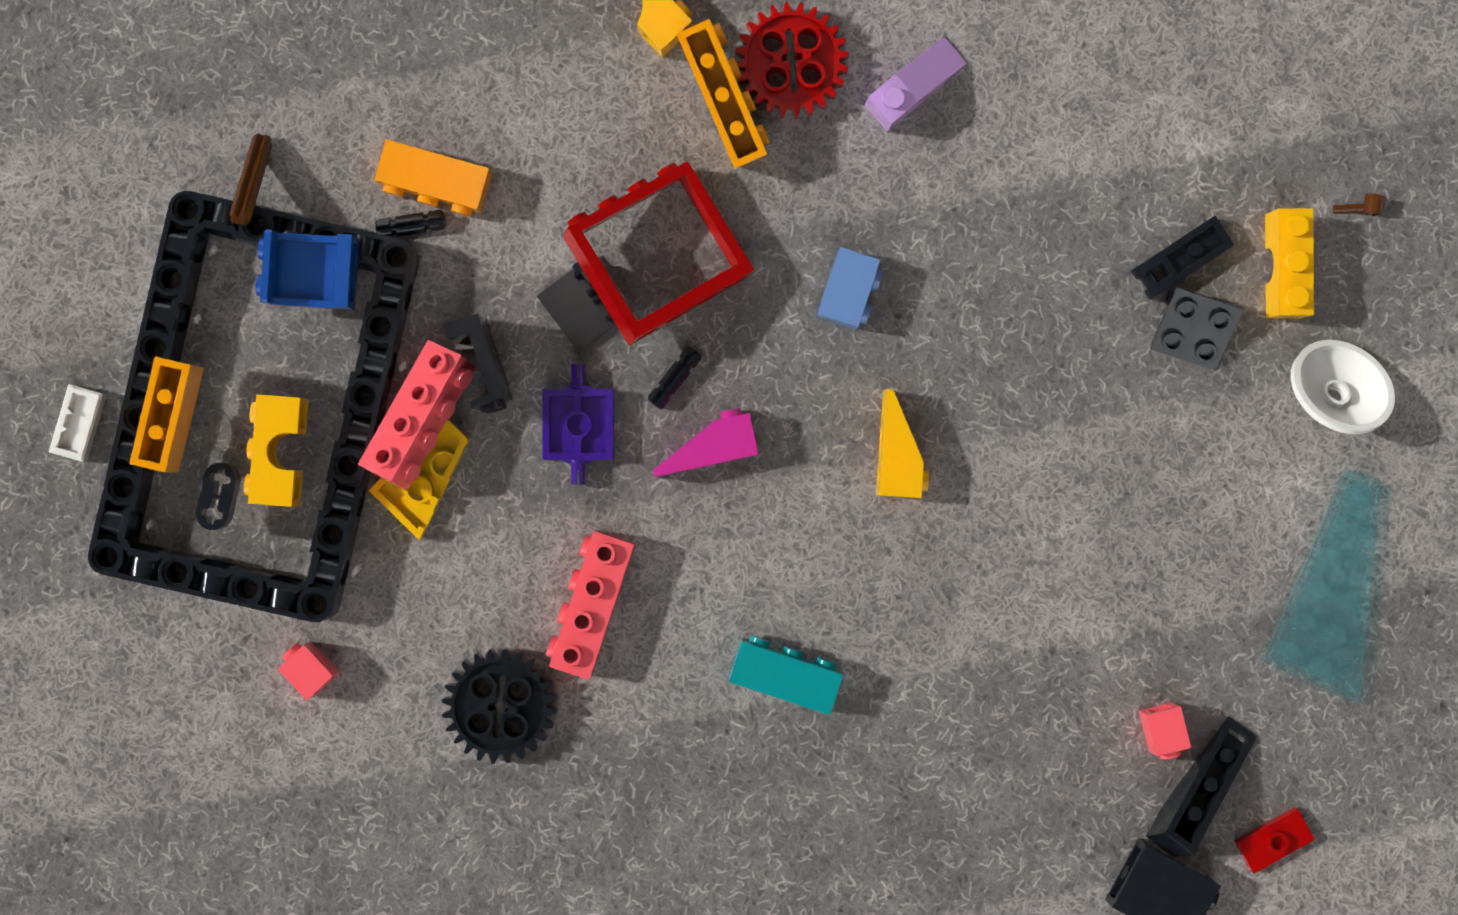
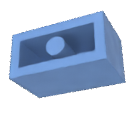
M840 247L837 251L816 317L854 330L859 327L860 323L866 324L873 305L867 303L871 289L878 290L884 272L878 269L880 260Z

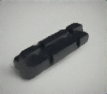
M442 210L429 211L427 215L421 212L395 216L394 220H391L390 217L381 218L375 223L376 233L393 237L394 234H397L399 237L425 233L427 229H430L431 232L439 231L446 227V219Z
M688 346L679 356L681 358L679 362H674L660 380L658 389L655 387L648 396L649 402L658 409L665 407L670 400L669 396L671 393L673 395L690 375L691 372L689 370L695 368L700 362L701 355L693 348Z

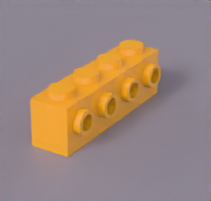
M710 19L677 33V37L734 169L767 155L764 146L770 144L763 124L755 126L750 113L755 111L756 108L749 91L741 93L736 79L742 77L735 58L727 59L722 49V45L728 42L720 23L712 25Z

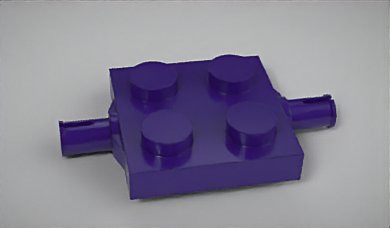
M571 364V385L561 389H542V460H562L571 463V485L578 484V471L579 485L586 484L585 463L594 460H614V389H594L585 385V364H579V378L578 365Z

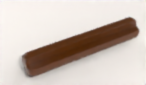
M257 133L252 137L230 210L231 221L235 224L247 225L251 221L272 149V139L268 135Z

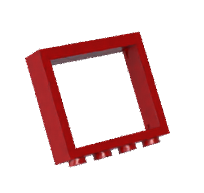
M688 161L679 166L675 163L665 166L658 171V177L650 182L642 179L634 183L627 189L628 194L619 199L616 195L605 199L598 204L599 210L590 215H587L586 212L577 214L567 222L569 226L562 236L629 346L746 279L754 271V268ZM680 181L730 263L731 268L637 321L584 233Z

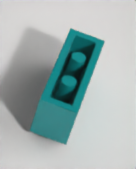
M750 635L749 640L741 638L728 677L730 683L827 715L831 714L843 678V673L836 669V662L817 657L815 663L803 659L804 652L784 646L783 651H779L769 647L771 641L754 635Z

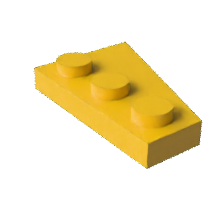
M448 419L438 435L437 444L429 451L421 465L418 478L411 483L407 491L382 478L368 491L418 540H422L470 439Z

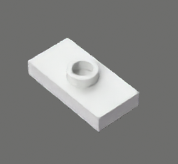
M68 384L49 453L81 462H88L107 394Z

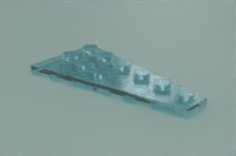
M1344 470L1261 661L1360 705L1380 483L1353 471Z

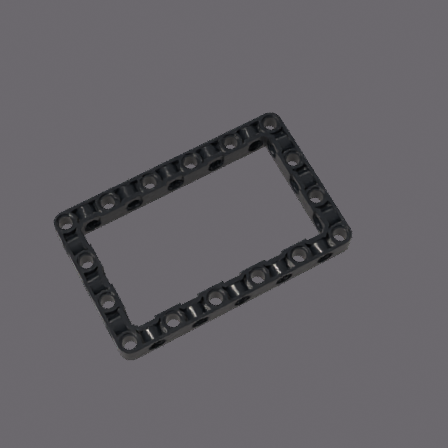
M181 191L171 198L168 206L90 542L88 562L90 567L101 575L308 622H321L333 617L340 608L371 472L359 466L358 471L354 475H350L345 471L344 462L351 455L355 456L358 462L360 461L384 418L419 266V256L410 244L398 238L258 206L254 207L251 221L247 225L235 224L231 221L230 216L232 200L193 191ZM192 203H197L198 212L196 216L192 219H187V207ZM260 219L267 220V230H273L278 233L324 236L351 234L360 239L358 268L372 271L377 275L371 302L367 301L358 339V343L361 346L355 372L351 371L341 412L345 413L339 441L335 440L326 477V482L329 485L323 510L318 512L309 551L313 554L307 579L304 580L138 542L155 470L129 463L139 425L138 415L143 408L154 358L156 357L154 353L155 344L163 340L166 345V351L160 358L180 362L209 234L258 245L260 238H264V233L256 235L254 231V226ZM405 250L407 254L405 264L401 267H393L391 263L393 254L396 251ZM179 271L182 281L177 288L173 289L170 285V278L175 272ZM388 318L391 323V330L386 336L379 337L376 333V324L379 320ZM371 387L374 390L375 399L372 404L364 406L360 401V393L364 388ZM126 478H129L134 485L133 492L129 496L122 489V484ZM334 524L339 526L343 532V538L339 544L333 543L328 536V531ZM110 547L117 553V561L114 565L110 564L106 557ZM178 563H182L187 569V577L184 581L179 580L175 574V568ZM248 578L252 579L257 585V592L254 597L247 595L244 590V583ZM316 594L322 595L327 601V608L323 613L318 612L313 607V598Z

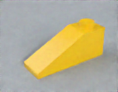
M885 389L883 390L876 495L922 498V491H928L929 470H924L923 459L894 390Z

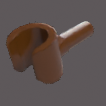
M1366 194L1364 204L1333 205V214L1362 213L1368 216V213H1372V216H1377L1384 210L1386 197L1380 194Z

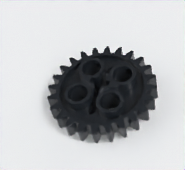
M505 647L501 656L497 657L494 648H490L487 659L480 652L474 654L475 665L466 659L462 662L465 673L458 670L452 673L457 683H447L445 685V688L453 693L452 696L442 699V703L451 706V709L445 711L442 717L453 719V722L446 728V731L457 730L459 735L455 738L454 743L457 744L465 740L467 745L464 753H469L473 748L477 749L478 761L488 753L490 754L491 764H495L499 755L503 754L504 760L508 764L512 760L513 752L522 760L526 756L525 746L535 752L538 748L535 738L541 741L547 739L548 736L542 730V727L553 728L555 724L547 718V715H554L558 711V708L549 705V702L558 697L557 694L547 693L546 690L553 684V680L542 681L540 678L546 670L545 667L537 671L532 669L535 663L534 657L526 664L522 662L523 651H519L514 658H510L509 649ZM504 674L506 676L502 703L508 705V708H505L501 713L500 736L497 737L494 735L497 707L491 706V703H494L499 697L500 675ZM484 677L491 681L493 685L491 694L484 695L477 691L475 683L478 678ZM514 681L525 683L528 687V696L525 698L515 697L511 692V683ZM482 713L486 715L489 719V727L484 730L477 729L472 723L473 714ZM513 716L522 719L525 725L524 731L521 733L510 731L507 727V719Z

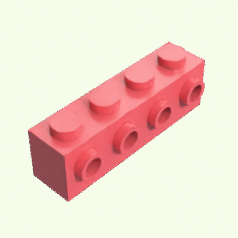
M428 340L358 465L407 491L411 483L418 478L421 465L429 451L437 444L438 435L445 422L453 415L455 405L463 390L471 383L476 367L462 355Z
M598 530L593 531L592 537L585 535L579 553L585 559L581 570L574 569L568 589L574 590L570 604L565 602L562 604L557 622L563 625L559 637L552 636L546 652V656L551 657L549 667L590 680L636 543Z

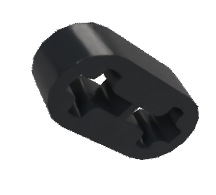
M230 463L212 464L204 473L196 508V519L207 530L223 529L231 523L241 475L239 470ZM223 469H225V476L230 477V483L223 484L221 492L218 494L220 482L214 480L215 474L222 473ZM219 499L217 511L222 512L223 517L222 519H215L213 524L212 517L207 515V509L214 508L216 500Z

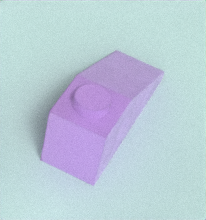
M943 37L868 97L865 106L888 132L967 63L948 40Z

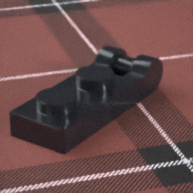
M1213 216L1132 269L1131 273L1135 279L1140 278L1146 287L1144 292L1148 299L1151 300L1234 246V243L1217 217ZM1157 266H1160L1166 275L1160 281L1157 280L1152 272Z

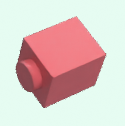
M312 642L303 646L296 643L282 656L286 662L278 668L280 673L306 700L314 697L340 673Z
M1171 702L1139 710L1149 752L1157 757L1160 756L1161 759H1172L1181 756L1182 750L1191 748L1181 706Z

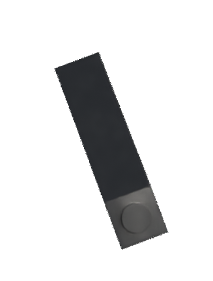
M1227 717L1164 803L1146 837L1173 857L1194 854L1257 737L1232 718ZM1230 728L1243 737L1245 741L1241 742L1229 733Z

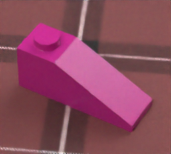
M741 408L720 412L721 419L714 420L653 470L654 477L758 455L750 413L742 414Z

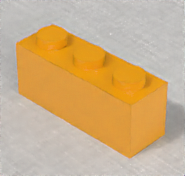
M386 139L374 180L379 185L384 186L382 192L403 198L404 193L418 196V203L437 208L438 202L451 205V212L471 217L472 212L482 214L493 173L487 167Z
M160 357L154 358L129 464L165 473L180 471L204 367Z

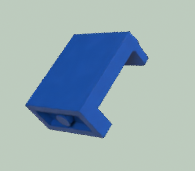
M264 230V238H260L258 243V257L262 260V273L257 275L255 284L256 294L260 296V302L271 306L355 311L360 239L351 234L324 236L278 233L273 230Z

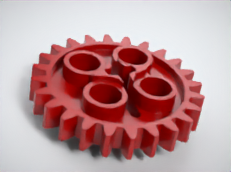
M785 2L783 12L779 13L776 7L771 5L770 17L767 18L763 13L758 12L757 19L759 25L748 21L747 30L751 35L740 34L739 41L746 47L735 49V55L744 59L736 62L739 70L745 71L741 74L742 77L738 78V84L749 83L745 91L748 90L750 95H757L754 101L755 107H758L763 102L767 103L766 114L768 115L774 108H779L780 119L784 118L787 110H792L794 119H798L800 109H804L810 117L813 114L814 104L822 110L825 109L826 102L824 96L832 100L836 98L837 94L832 86L837 88L843 87L844 81L837 75H844L848 72V67L839 63L847 60L849 57V52L839 51L845 45L846 39L834 38L839 30V26L835 25L830 28L826 26L829 19L828 14L820 20L815 18L817 7H813L809 14L804 13L803 3H799L796 11H791L789 3ZM788 30L792 32L794 59L798 60L795 68L796 92L791 90L789 62L785 61L788 53L785 32ZM803 35H810L816 40L817 45L811 49H805L798 43V38ZM775 38L779 40L782 48L776 52H769L763 47V42L766 39ZM805 70H814L819 74L820 81L815 84H808L804 82L801 74ZM771 73H779L784 77L785 83L781 87H772L767 83L766 77Z

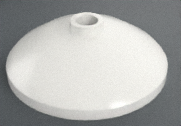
M1322 340L1305 347L1294 360L1291 369V384L1294 394L1305 411L1322 425L1341 433L1364 434L1379 428L1390 417L1395 404L1393 384L1383 366L1365 350L1344 341Z

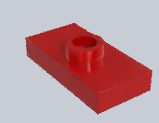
M1294 807L1234 842L1250 871L1255 874L1314 841L1315 838L1299 810Z

